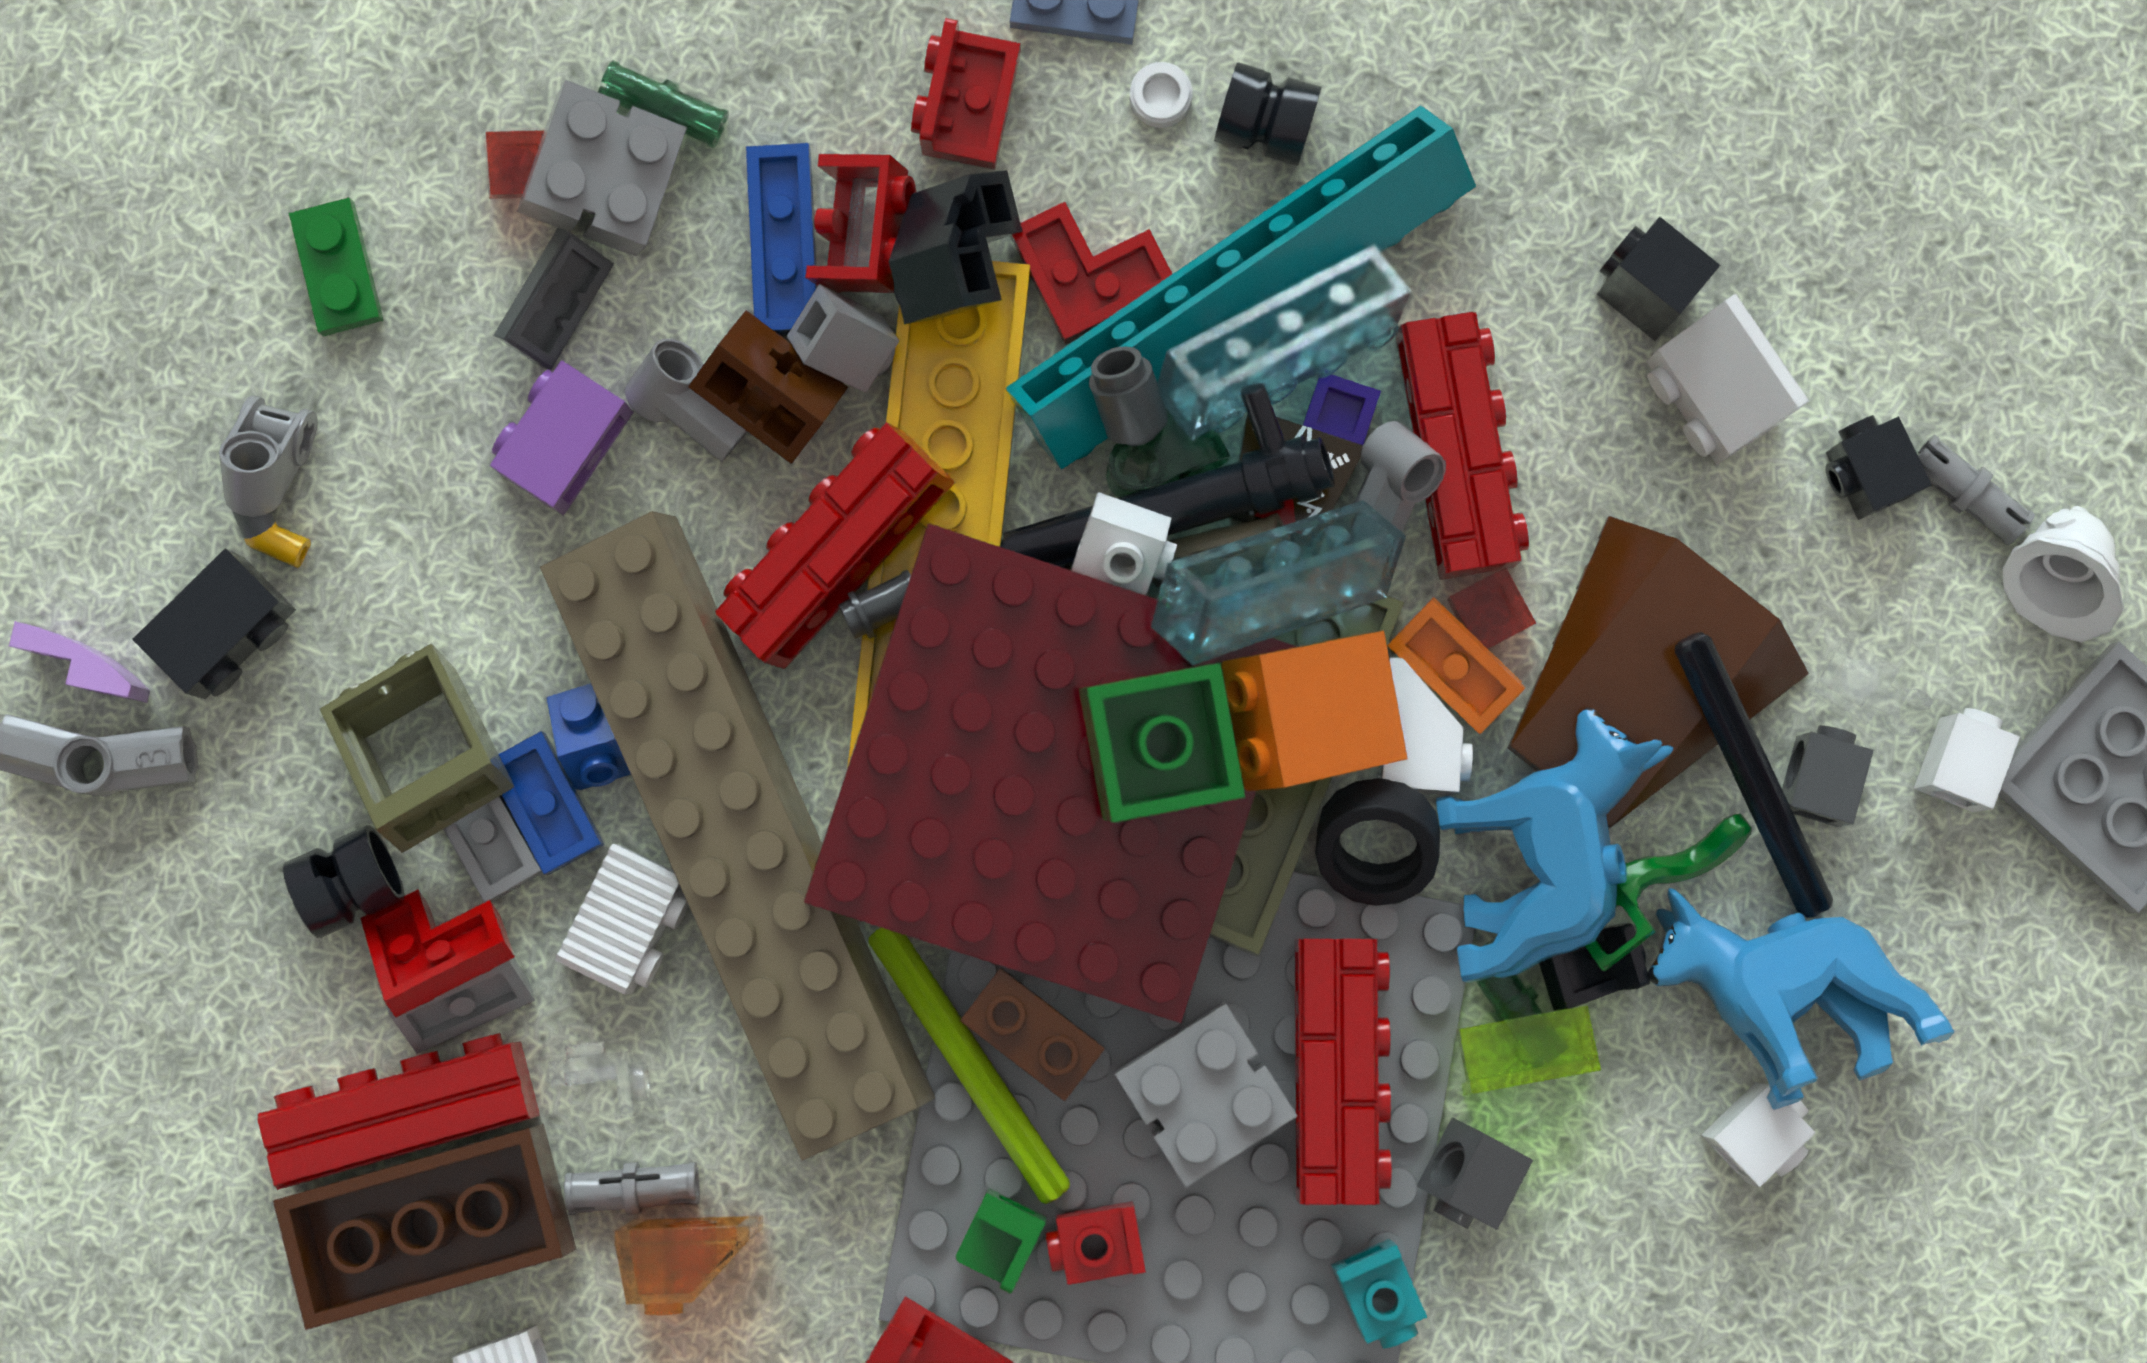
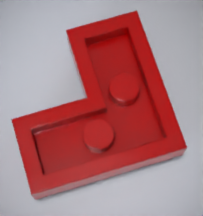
M1065 201L1021 222L1023 232L1010 236L1023 263L1030 265V277L1065 345L1078 339L1172 275L1150 229L1093 256Z
M419 889L405 895L403 901L373 915H365L360 918L384 1002L395 1018L515 958L502 918L491 900L436 927L431 909Z

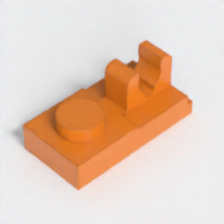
M1434 597L1387 645L1399 658H1403L1415 673L1479 734L1526 688L1517 676Z

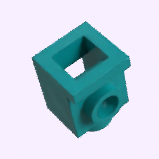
M1390 1238L1330 1264L1359 1332L1367 1344L1379 1339L1382 1348L1387 1349L1402 1344L1419 1334L1415 1323L1427 1318V1315L1402 1260L1399 1248ZM1381 1288L1392 1289L1396 1296L1394 1306L1385 1312L1377 1311L1372 1305L1374 1293Z

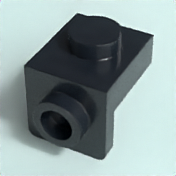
M1631 923L1608 925L1601 930L1596 940L1606 954H1612L1636 935V932ZM1642 943L1606 971L1601 970L1585 946L1575 951L1548 958L1539 963L1553 1011L1568 1010L1617 991L1639 989L1650 984L1645 965L1646 954Z

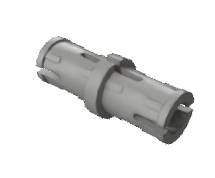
M1936 435L1930 437L1918 451L1920 453L1918 457L1931 484L1952 500L1949 506L1957 513H1961L1964 510L2001 538L2002 542L2007 546L2013 543L2025 531L2026 527L2023 524L2026 523L2028 525L2034 519L2035 513L2027 510L1991 481L1993 477L1991 472L1984 467L1976 470L1942 443Z
M638 1162L624 1163L623 1168L620 1170L566 1173L564 1181L566 1210H568V1215H575L577 1213L625 1209L627 1215L641 1214L642 1209L645 1207L699 1204L700 1187L697 1163L690 1162L689 1164L640 1168Z

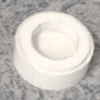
M1167 62L1151 63L1143 67L1133 78L1130 87V104L1135 115L1143 123L1157 128L1169 127L1180 122L1190 109L1192 85L1186 73L1178 66Z

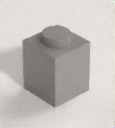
M821 284L818 285L787 335V338L805 365L867 393L876 377L882 375L889 368L894 358L895 347L899 343V339L880 313Z

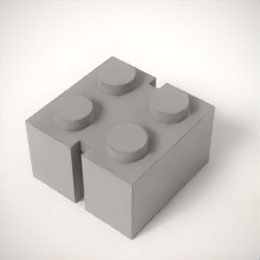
M565 80L556 95L516 212L571 232L579 222L582 212L585 211L594 216L586 225L582 237L637 256L647 246L687 127L632 106L626 116L617 113L620 104L619 100Z
M1224 1002L1114 1071L1115 1076L1145 1124L1148 1125L1157 1118L1162 1126L1152 1131L1153 1137L1185 1188L1298 1117L1266 1065L1259 1063L1253 1068L1249 1065L1248 1060L1258 1055L1227 1003Z

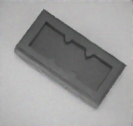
M557 228L493 336L537 365L551 371L614 263L569 231Z

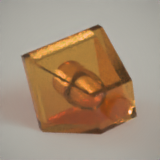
M763 1215L634 1219L616 1229L615 1248L626 1305L644 1304L645 1315L657 1316L683 1313L684 1303H692L763 1229Z

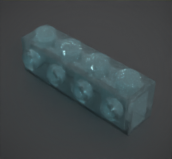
M1373 244L1166 351L1157 383L1164 405L1191 441L1211 430H1214L1215 433L1224 432L1239 422L1245 412H1247L1240 395V391L1244 387L1253 383H1264L1271 404L1274 405L1289 396L1297 384L1314 375H1317L1318 378H1325L1342 367L1348 357L1365 348L1369 351H1376L1388 344L1399 331L1398 323L1411 290Z
M1362 500L1167 563L1163 582L1159 590V598L1151 627L1192 665L1384 599L1387 597L1406 535Z

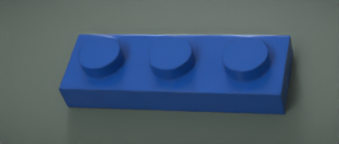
M809 143L746 146L754 316L780 336L788 335L818 287L805 278L806 266H817L811 149Z

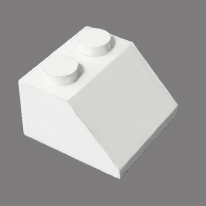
M1736 294L1723 301L1664 344L1646 361L1652 370L1647 375L1648 380L1656 395L1667 405L1675 403L1688 422L1683 426L1688 442L1700 456L1706 457L1710 455L1716 465L1782 423L1809 402Z

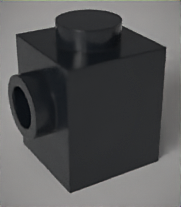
M1874 415L1857 421L1838 431L1842 442L1826 452L1830 463L1825 466L1828 481L1839 498H1848L1858 520L1912 497L1932 486L1899 416L1878 425Z

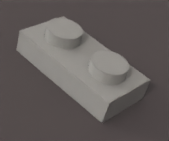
M502 795L443 829L484 902L488 900L493 902L543 873Z
M515 958L397 1018H395L388 1006L387 1009L390 1017L416 1054L527 1005L535 1001L528 978Z

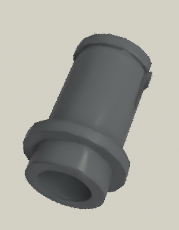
M908 570L857 596L854 591L847 593L849 599L838 604L855 639L865 634L871 639L875 637L873 630L897 619L911 576Z

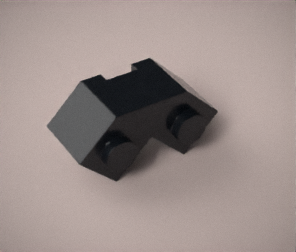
M1007 170L969 174L911 194L888 261L894 281L895 298L900 305L904 324L944 318L1002 300L987 243L1023 232Z

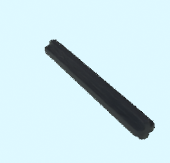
M1702 632L1689 635L1675 645V654L1796 910L1806 918L1816 917L1821 912H1825L1832 907L1833 897L1712 638Z

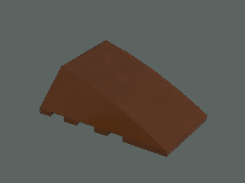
M1612 516L1607 517L1598 536V543L1589 563L1584 568L1568 613L1559 626L1546 664L1538 675L1507 747L1536 772L1562 766L1573 760L1577 754L1578 745L1575 734L1577 715L1587 707L1595 709L1610 725L1630 736L1636 744L1660 740L1662 741L1661 746H1672L1674 748L1672 753L1661 762L1644 771L1627 794L1606 815L1608 829L1718 745L1675 654V645L1680 640L1697 632H1702L1712 638L1749 720L1809 674L1778 617L1679 539Z

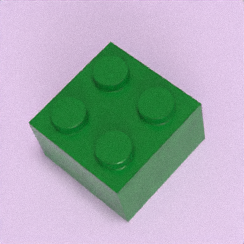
M1221 663L1079 688L1103 820L1114 823L1245 797Z

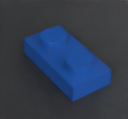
M540 731L499 754L515 786L502 794V797L544 875H550L605 845L575 787L559 761L546 733Z

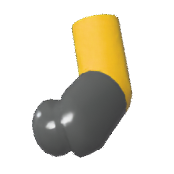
M232 511L245 543L249 547L296 568L302 565L311 546L310 539L277 526L272 512L262 516L250 517L242 516Z

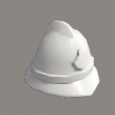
M2073 506L2070 510L2065 508L2053 513L2040 525L2035 533L2030 534L2021 545L2014 547L2003 566L2004 591L2016 612L2050 635L2082 643L2110 632L2124 610L2120 588V565L2115 559L2114 538L2103 522L2089 514L2085 508Z

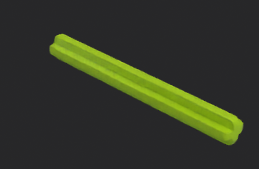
M881 927L869 936V945L1039 1201L1043 1204H1048L1062 1196L1069 1190L1070 1180L968 1027L960 1021V1015L908 937Z

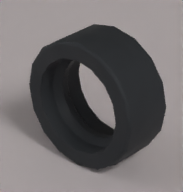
M1377 778L1355 781L1336 791L1322 807L1317 827L1315 848L1320 874L1333 890L1354 902L1374 906L1401 903L1421 893L1434 878L1440 857V828L1436 811L1423 794L1402 782ZM1382 820L1396 823L1411 832L1416 839V848L1410 855L1396 862L1375 864L1361 861L1347 853L1340 844V836L1345 829L1359 822Z

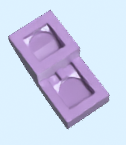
M14 622L9 646L30 653L71 661L66 685L147 703L150 690L134 674L104 653L61 634L36 626Z

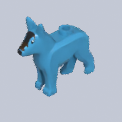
M1587 707L1577 715L1575 734L1578 749L1575 758L1559 767L1534 772L1522 778L1517 784L1499 793L1475 801H1464L1453 796H1444L1436 799L1439 826L1443 831L1455 829V834L1458 835L1470 832L1512 830L1527 866L1540 880V882L1503 902H1486L1477 894L1464 895L1465 927L1498 935L1493 943L1482 947L1473 944L1458 946L1457 953L1463 982L1469 983L1491 977L1507 978L1518 975L1548 958L1575 951L1595 942L1601 930L1615 917L1617 884L1625 883L1627 878L1623 851L1619 844L1611 845L1606 815L1627 794L1644 771L1661 762L1672 753L1674 749L1672 746H1661L1662 741L1660 740L1636 744L1630 736L1610 725L1595 709Z
M1669 888L1667 893L1672 912L1666 909H1658L1656 912V916L1666 934L1662 940L1659 954L1648 970L1650 981L1657 986H1676L1684 982H1694L1703 988L1716 1007L1720 1017L1747 1045L1760 1063L1770 1086L1767 1099L1773 1110L1801 1101L1804 1096L1800 1088L1814 1083L1818 1079L1805 1055L1793 1024L1805 1015L1815 1002L1853 1038L1858 1054L1854 1072L1859 1081L1881 1074L1893 1064L1887 1013L1903 1017L1914 1030L1921 1046L1949 1040L1955 1032L1949 1020L1928 993L1895 970L1871 933L1843 917L1818 918L1806 921L1802 913H1796L1773 923L1767 930L1769 934L1746 940L1729 929L1700 916L1696 909L1679 892L1672 888Z

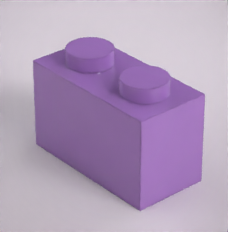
M561 360L554 372L546 370L536 380L528 395V401L532 404L519 423L511 422L501 431L492 448V454L496 456L489 466L501 476L564 516L634 412L624 400Z

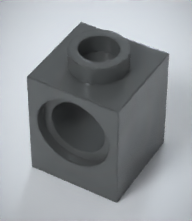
M1819 725L1817 733L1811 731L1796 736L1782 787L1793 814L1835 827L1853 825L1874 750L1855 745L1856 734L1831 726Z
M1452 1117L1417 1187L1439 1199L1433 1211L1468 1229L1475 1218L1498 1230L1533 1160Z

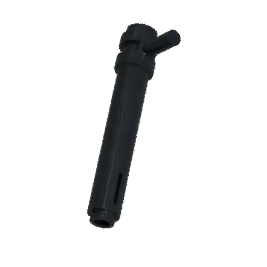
M1259 382L1244 387L1240 391V395L1260 449L1244 453L1242 461L1117 499L1170 517L1171 522L1167 535L1169 536L1257 510L1262 515L1283 509L1285 501L1297 498L1300 503L1320 498L1322 490L1335 487V477L1328 451L1321 437L1309 441L1304 436L1287 441L1284 440L1264 383ZM1093 506L1004 532L1000 547L1059 567L1071 565L1074 563L1076 552Z

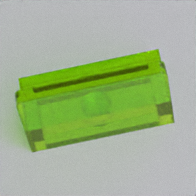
M1588 1005L1456 1030L1467 1081L1461 1083L1464 1096L1601 1071Z

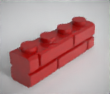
M1476 312L1447 315L1441 318H1429L1401 324L1395 337L1412 431L1446 461V471L1442 482L1425 499L1439 580L1514 568L1522 561L1520 551L1529 549V535L1523 513L1513 514L1509 489L1517 488V469L1513 453L1511 451H1501L1497 428L1506 426V409L1501 390H1490L1486 366H1491L1495 363V350L1491 331L1489 328L1479 329Z
M886 422L881 429L873 428L864 433L852 448L851 455L854 458L838 476L831 475L826 477L812 490L808 499L811 506L795 523L788 522L782 525L770 536L766 544V549L769 552L753 570L745 569L739 572L726 585L723 593L726 599L715 610V614L764 663L785 669L840 609L838 604L849 599L847 593L851 591L855 593L955 484V481L910 436L890 423Z
M1295 939V1103L1298 1116L1296 1117V1200L1299 1204L1377 1205L1379 1204V1189L1391 1188L1392 1164L1390 1149H1379V1123H1390L1391 1091L1389 1083H1378V1057H1389L1390 1055L1389 1018L1378 1017V991H1389L1390 961L1388 952H1377V939Z
M497 1033L462 1043L465 1056L441 1062L437 1050L399 1061L402 1073L378 1080L376 1068L337 1078L340 1091L316 1097L313 1086H308L275 1095L274 1099L277 1108L258 1113L257 1118L264 1148L268 1153L267 1160L274 1186L279 1190L540 1116L521 1041L503 1045L501 1034Z

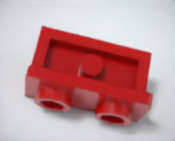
M945 18L941 37L931 35L927 46L924 72L933 74L928 97L917 96L912 115L911 132L920 134L919 140L922 155L993 170L996 169L1021 54V43L959 31L958 20Z

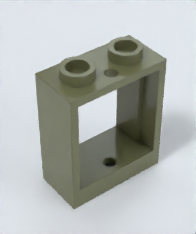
M432 643L419 651L403 655L392 667L364 683L348 687L337 699L320 708L321 714L375 829L402 853L515 787L459 674ZM443 693L470 749L392 794L366 737Z

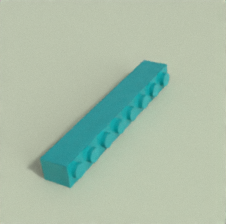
M1420 105L1007 386L1008 394L1038 444L1062 470L1074 461L1089 455L1096 446L1108 439L1089 386V380L1092 375L1091 365L1103 352L1125 346L1137 349L1141 356L1151 363L1162 399L1165 400L1179 389L1194 383L1201 374L1229 355L1244 349L1251 340L1280 320L1295 314L1302 305L1333 284L1345 280L1355 269L1381 251L1399 243L1406 234L1437 213L1449 209L1456 200L1477 187L1453 128Z

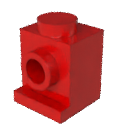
M1133 1201L1056 1214L1058 1231L1045 1233L1052 1272L1065 1270L1067 1285L1132 1273L1133 1275L1146 1273ZM1097 1234L1106 1240L1107 1250L1101 1257L1090 1258L1083 1253L1081 1244L1088 1235Z

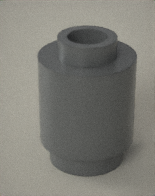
M1116 347L1103 352L1091 365L1092 375L1089 380V386L1106 435L1111 441L1130 446L1146 444L1156 437L1168 420V414L1151 363L1133 347Z

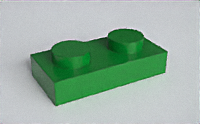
M348 197L289 213L318 333L322 336H327L384 321L355 203L352 199Z

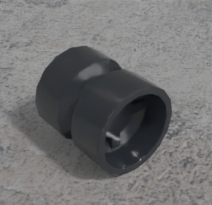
M1237 62L1223 104L1214 141L1247 150L1256 142H1260L1266 157L1298 166L1322 86L1291 77L1283 81L1280 86L1273 85L1270 72Z
M370 825L335 839L333 851L330 853L316 848L285 862L283 865L284 880L292 902L302 921L316 938L325 937L353 924L355 913L358 910L367 915H373L403 901L405 897L403 883L387 846L378 832Z

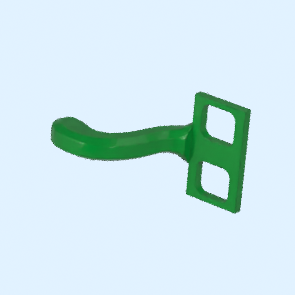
M1734 814L1724 818L1702 840L1684 851L1671 855L1647 856L1626 863L1627 878L1625 883L1617 884L1616 907L1624 908L1636 925L1637 931L1631 940L1612 954H1606L1597 940L1585 946L1601 970L1606 971L1656 932L1639 909L1637 903L1643 890L1653 884L1677 883L1698 877L1731 857L1752 833L1751 825L1742 814Z

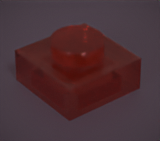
M544 130L485 132L484 143L489 199L522 197Z
M1506 567L1453 594L1447 599L1457 620L1487 649L1536 624Z

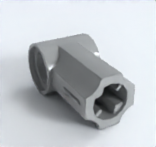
M662 339L656 342L625 387V397L629 405L637 414L647 420L654 422H667L670 420L719 461L723 462L747 431L688 388L703 366L699 355L690 346L675 339Z
M1397 421L1386 422L1379 426L1369 435L1364 443L1361 452V463L1368 470V473L1342 528L1341 539L1349 547L1366 553L1373 558L1391 557L1415 503L1428 498L1439 487L1446 471V461L1405 425Z

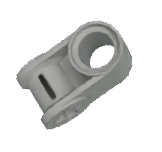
M254 395L246 399L235 425L226 440L221 444L219 451L224 498L226 505L233 512L242 516L256 517L274 511L281 504L282 498L300 466L305 464L309 458L318 422L314 411L302 409L299 413L275 408L266 405L262 397Z

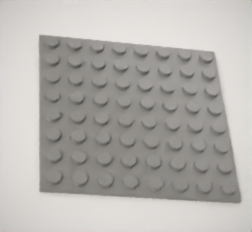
M1293 872L1261 952L1257 957L1214 938H1208L1181 1023L950 950L942 990L961 1018L997 971L1003 968L1103 1045L1105 1050L1064 1102L968 1028L1070 1180V1188L1066 1193L1051 1203L1043 1204L1039 1201L935 1042L932 1041L926 1077L935 1095V1099L919 1107L878 1320L890 1322L906 1296L975 1339L1097 1363H1398L1401 1344L1383 1349L1379 1339L1368 1344L1364 1341L1330 1264L1390 1238L1397 1244L1402 1260L1413 1282L1428 1193L1417 1187V1184L1437 1146L1466 983L1461 978L1457 948L1458 946L1472 944L1475 932L1474 928L1465 927L1464 904L1415 895L1401 903L1374 906L1354 902L1333 890L1323 877ZM1295 939H1377V952H1388L1390 961L1389 991H1378V1017L1389 1018L1390 1055L1389 1057H1378V1083H1389L1391 1091L1390 1123H1379V1149H1390L1391 1188L1379 1189V1204L1377 1205L1299 1204L1296 1200V1118L1185 1188L1153 1137L1152 1131L1162 1126L1158 1118L1148 1125L1145 1124L1115 1076L1114 1071L1224 1002L1227 1003L1258 1055L1248 1060L1251 1068L1259 1063L1266 1065L1296 1113ZM988 1188L1047 1216L1044 1228L1011 1294L999 1289V1282L956 1260V1253ZM1133 1201L1146 1273L1135 1275L1132 1273L1067 1285L1065 1270L1052 1272L1045 1233L1058 1231L1056 1214ZM1091 1234L1084 1238L1081 1249L1086 1256L1099 1258L1106 1252L1107 1242L1102 1236ZM1389 1288L1377 1290L1372 1298L1374 1309L1381 1312L1390 1310L1396 1301L1394 1291Z

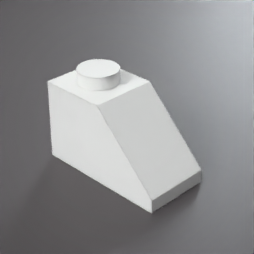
M1389 658L1408 759L1377 766L1376 779L1382 778L1402 782L1420 793L1454 795L1460 790V781H1470L1473 763L1472 744L1463 743V726L1403 658Z

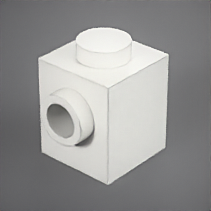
M1098 492L1071 571L1146 596L1153 577L1162 581L1165 580L1177 544L1166 540L1171 518Z
M1965 708L1963 714L1956 713L1939 718L1914 789L1971 812L1994 809L2020 736L2000 729L2003 723L2000 718L1977 709Z
M1755 1082L1701 1136L1746 1183L1761 1187L1775 1172L1779 1176H1784L1793 1170L1807 1155L1808 1149L1804 1144L1816 1132L1802 1119L1809 1111L1801 1101L1773 1110L1767 1099L1770 1091L1769 1084Z

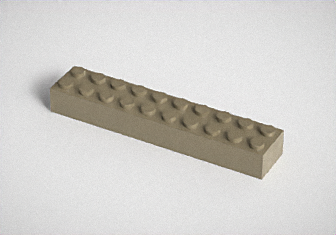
M651 511L540 566L801 1161L909 1113L935 1099L932 1088L857 920L804 903L822 842L724 622L715 614L716 604L677 517Z

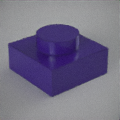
M1321 371L1303 426L1363 445L1381 391Z

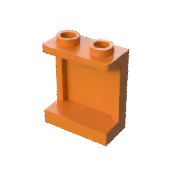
M1384 631L1331 639L1320 643L1222 662L1224 685L1234 730L1240 772L1244 788L1247 791L1285 788L1408 759Z

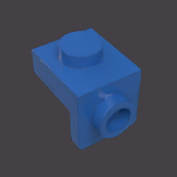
M591 683L546 697L557 757L575 789L583 790L590 787L605 786L618 778L631 775Z

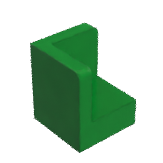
M988 1188L956 1253V1260L999 1282V1289L1011 1294L1044 1228L1047 1216Z

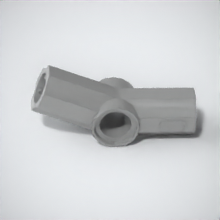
M9 714L5 715L0 724V770L63 787L75 793L104 797L120 791L195 782L196 769L198 768L197 748L192 739L190 728L186 726L96 738ZM98 750L103 757L104 768L100 777L94 782L89 783L83 772L84 762L92 752Z

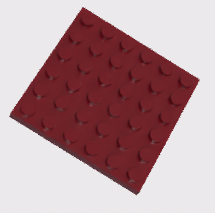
M928 523L804 898V903L1181 1023L1256 790L1247 791L1244 788V798L1114 823L1103 820L1079 688L1207 664L1221 663L1222 669V662L1226 660L1260 655L1298 646Z

